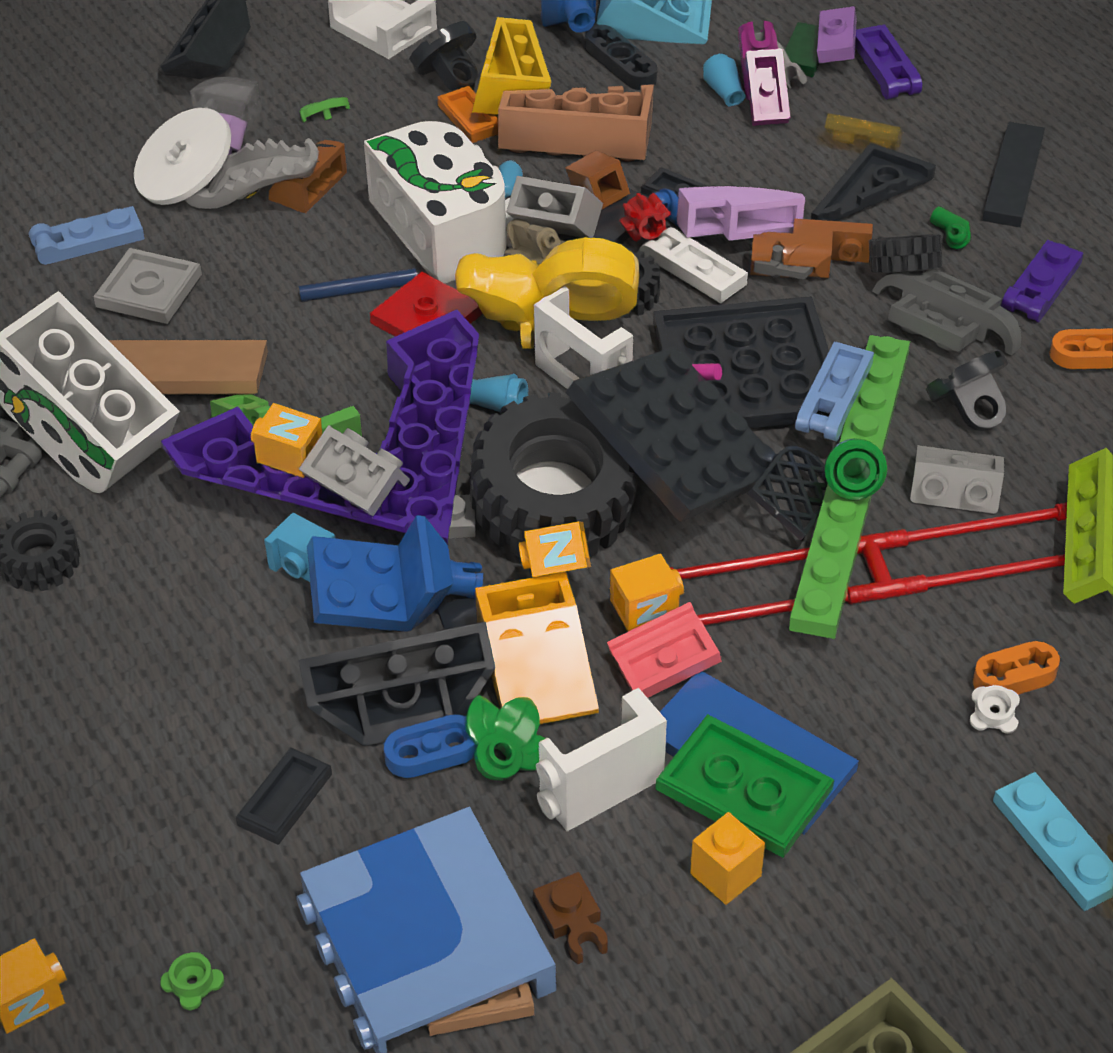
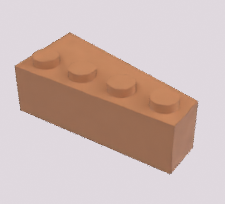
M641 85L640 92H624L623 86L608 87V93L590 94L586 91V88H571V90L566 91L563 95H555L552 89L504 91L498 108V148L509 149L516 153L537 151L546 152L553 156L575 154L584 157L596 150L623 161L645 160L652 125L654 85Z

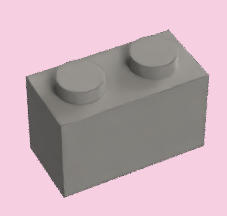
M517 176L506 213L514 219H523L530 226L534 224L552 228L558 234L593 238L603 202L586 187Z

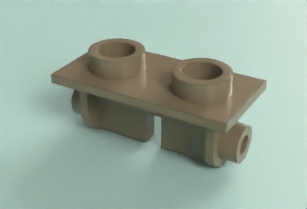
M516 218L511 220L506 227L507 236L512 247L504 253L506 256L522 254L529 260H536L539 265L554 247L565 241H561L556 231L552 228L534 224L530 226L523 219Z

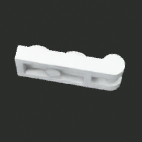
M667 228L658 236L657 241L650 240L640 247V251L645 252L644 259L652 256L654 264L658 263L662 268L719 303H722L747 285L748 272L690 237L687 238L685 234L675 228Z

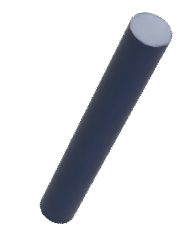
M413 268L299 286L301 302L399 287L404 286L417 276V272Z

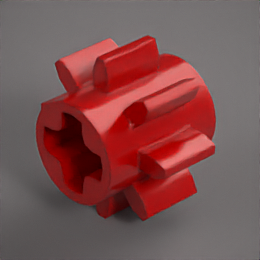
M636 193L635 197L631 198L626 204H623L625 217L621 218L619 222L634 241L637 242L641 237L654 240V238L660 236L667 229L665 227V218L671 214L655 193H652L649 198Z

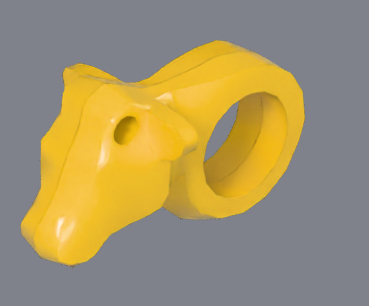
M585 237L569 240L554 247L539 265L536 260H529L522 254L488 257L473 253L463 256L458 262L455 272L456 288L461 294L476 301L486 319L499 322L506 330H520L522 348L532 349L535 343L534 304L564 286L569 289V316L573 319L588 321L612 320L629 313L637 304L639 261L631 251L621 244L601 238Z

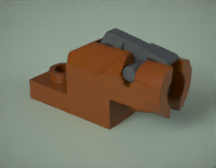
M794 218L793 233L763 232L761 234H753L750 275L772 276L774 278L792 277L797 279H805L806 277L829 278L831 260L869 263V240L872 239L873 224Z

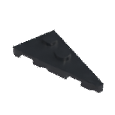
M870 142L813 210L811 220L837 221L931 181L935 175L936 165Z

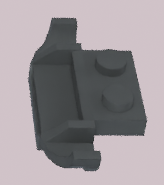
M929 269L924 273L916 270L889 273L877 281L872 291L879 295L889 286L902 289L901 299L891 305L887 320L900 325L908 333L920 334L935 341L936 345L942 349L959 352L975 339L981 342L986 341L994 332L999 334L1004 340L1005 353L1013 355L1021 347V329L1015 317L1000 306L1002 298L937 269Z

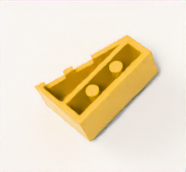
M497 17L472 109L474 113L498 114V108L504 91L550 89L551 79L531 20Z

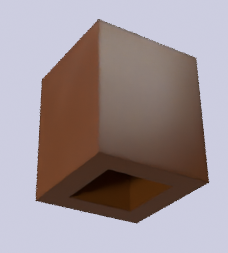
M595 150L565 167L571 185L586 187L603 202L602 209L630 194L620 160Z

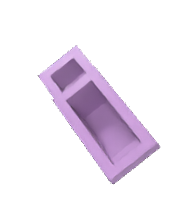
M754 187L680 188L677 224L687 238L724 234L728 241L753 238V234H761L763 232L793 233L794 218L803 219L805 197L800 193Z

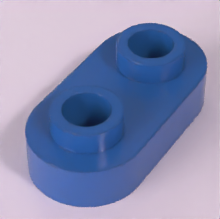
M448 715L392 732L384 743L385 763L389 771L399 777L412 778L470 761L474 757L477 745L466 731V716ZM454 742L461 743L459 745L452 747L448 746L449 744ZM407 755L416 756V757H413V758H403L404 756H407Z

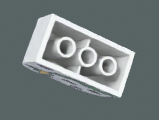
M426 121L364 141L369 201L431 277L443 283L455 280L458 262L465 255L478 253L488 257L504 256L507 241L505 185L502 174L497 166H492L484 157L481 148L478 145H474L460 129L443 122Z
M59 291L0 332L1 406L76 482L90 491L102 493L162 447L161 440L170 437L180 411Z

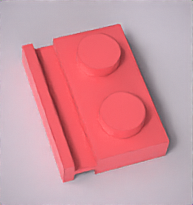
M690 602L607 642L610 653L616 660L631 691L639 688L647 698L722 662L719 650L702 621L696 615Z

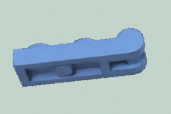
M133 206L114 209L108 213L88 218L75 219L72 222L53 227L43 223L36 224L29 231V237L32 245L35 247L36 256L39 262L44 265L145 239L143 228Z
M834 341L799 410L795 429L805 433H809L810 430L824 433V438L837 442L844 422L871 369L874 352ZM817 411L826 412L830 415L829 417L817 414Z

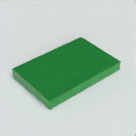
M708 714L656 779L657 791L715 822L727 812H730L765 842V849L782 858L786 856L832 792L834 786L833 778Z

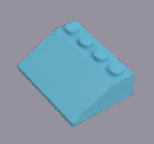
M600 0L597 24L608 25L614 28L626 39L705 44L708 40L712 0Z

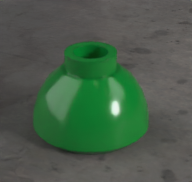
M853 438L840 442L830 451L825 462V477L829 487L837 495L850 500L864 499L876 493L883 485L887 475V462L884 454L876 445L865 439Z

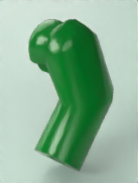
M941 206L935 208L931 214L930 223L945 230L946 242L951 248H965L971 241L969 221Z

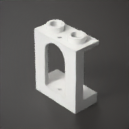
M566 286L534 304L535 365L568 389L574 380L580 378L554 358L569 350L570 347L590 361V375L633 361V335L621 327L605 338L600 339L569 316V289Z

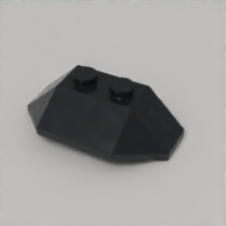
M205 0L158 68L161 74L202 79L213 73L215 76L224 73L232 65L230 61L232 56L244 46L245 42L243 39L251 28L246 0Z
M486 622L298 660L307 707L363 746L385 742L392 732L404 727L448 715L465 716L471 702L480 693L496 668Z

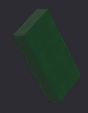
M798 22L785 52L791 63L799 65L806 76L814 77L820 64L817 54L819 26Z

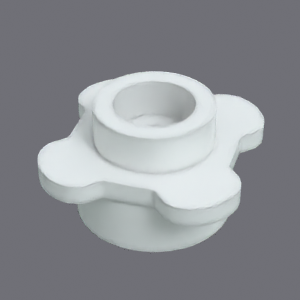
M998 685L982 686L973 691L972 700L975 703V712L970 717V723L975 729L982 731L986 728L1000 729L1005 734L1012 733L1017 729L1018 720L1014 715L1020 698L1015 691ZM997 707L999 712L993 713L990 708Z

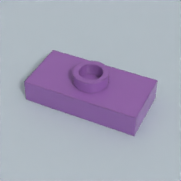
M855 6L820 11L817 44L819 63L855 59L857 22Z

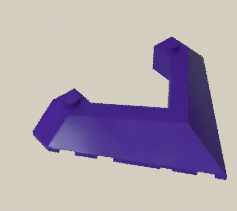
M454 310L386 341L388 376L401 390L400 397H397L389 420V430L385 441H382L380 449L388 451L403 462L400 470L410 481L405 487L396 482L374 516L369 515L307 476L302 478L257 463L255 446L251 441L253 425L239 407H235L161 440L162 448L181 474L406 533L416 515L425 516L448 544L478 351L479 333L458 310Z

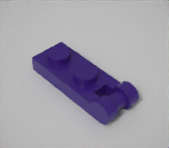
M885 24L856 30L855 49L881 86V92L885 99L897 98L899 93L907 92L909 95L921 93L922 79L920 74Z
M1047 240L1016 283L1007 289L1001 307L1010 312L1015 310L1027 313V318L1040 322L1081 265L1084 253L1069 248L1064 244Z

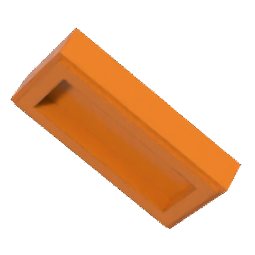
M470 86L438 96V106L472 143L498 135V117L495 114L472 112L476 93Z

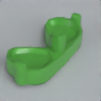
M347 97L330 98L309 104L301 108L299 112L303 122H306L308 116L323 111L324 118L327 120L332 118L329 108L345 106L346 109H350Z

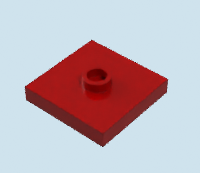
M420 272L371 311L370 322L396 337L454 310H458L470 324L483 313L472 298L461 294L456 289L430 275Z

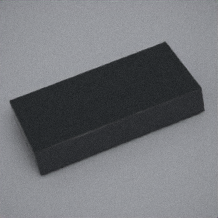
M290 747L236 816L237 826L279 845L332 776L331 765Z

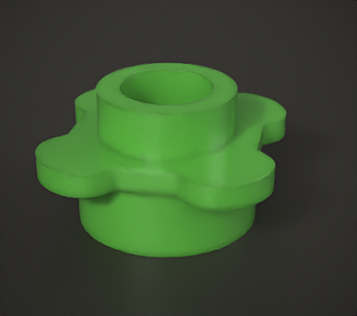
M191 952L176 958L171 964L169 971L162 975L160 983L165 992H173L180 999L182 1008L194 1010L201 1005L202 999L209 992L219 990L223 986L224 976L222 971L211 969L210 962L201 953ZM190 978L197 979V981L194 984L188 983V980Z

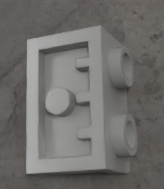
M329 425L299 468L304 475L371 516H374L396 482L405 487L410 481L400 470L403 462L393 454L382 448L376 454L366 448L369 442L356 432L346 428L342 434Z
M918 445L910 500L913 503L995 514L998 512L1004 477V457Z

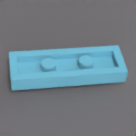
M1036 772L995 791L993 798L995 805L1083 911L1113 897V862Z

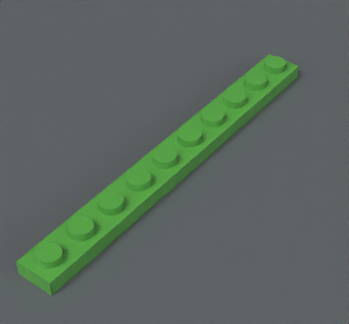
M869 336L866 350L874 352L873 364L846 418L840 442L853 438L865 439L876 445L883 453L909 354L910 341L887 336ZM827 485L790 616L789 631L835 639L872 495L860 500H850L837 495Z

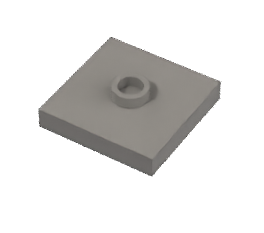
M129 248L94 295L95 306L168 324L202 275L201 266L199 263Z

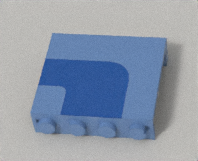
M470 807L300 872L303 894L297 896L300 912L307 925L315 922L320 934L315 936L318 951L325 965L334 962L339 975L334 977V983L344 1007L353 1004L359 1018L354 1019L353 1023L364 1050L373 1047L375 1053H387V1040L526 982L529 983L537 999L556 991V965Z

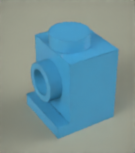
M292 513L264 539L269 569L276 572L283 567L290 576L294 578L302 577L310 582L307 545L312 536L335 539V534Z

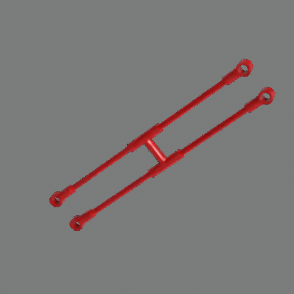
M1067 502L1056 504L1054 508L933 528L908 532L905 529L863 535L857 554H863L874 582L849 586L845 602L856 604L926 592L928 588L1064 566L1065 554L930 577L922 574L892 579L881 550L905 547L909 542L1049 519L1066 520ZM810 548L676 570L683 580L805 560ZM795 599L697 616L703 625L788 612L792 611Z

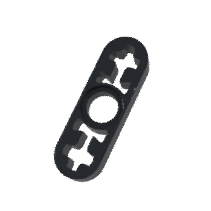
M593 25L592 28L585 31V50L628 87L640 90L641 85H656L657 64L614 28L608 25ZM616 56H625V57H628V58H621V59H620V58H614V57H616Z

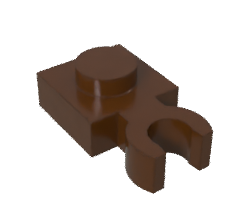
M579 872L533 889V901L553 938L556 939L568 934L569 955L576 964L583 963V950L580 946L583 942L590 941L595 943L601 954L608 952L607 934L602 927L594 924L601 921V911Z

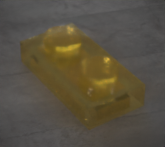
M830 113L827 114L824 127L828 133L833 134L832 140L848 144H854L856 138L869 141L868 145L872 142L890 149L891 145L900 147L903 137L902 129L897 126Z

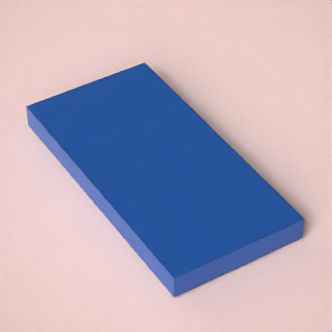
M703 671L692 676L660 711L667 720L665 752L673 757L708 714L833 778L834 786L832 792L802 832L804 835L858 769L859 760Z

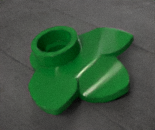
M477 695L471 702L465 719V727L468 735L477 745L474 753L475 763L478 771L484 777L490 780L503 781L513 777L519 770L536 771V764L539 762V742L546 738L536 735L540 724V714L531 698H514L505 703L501 709H498L481 695ZM494 749L501 751L506 757V761L499 760L494 754Z

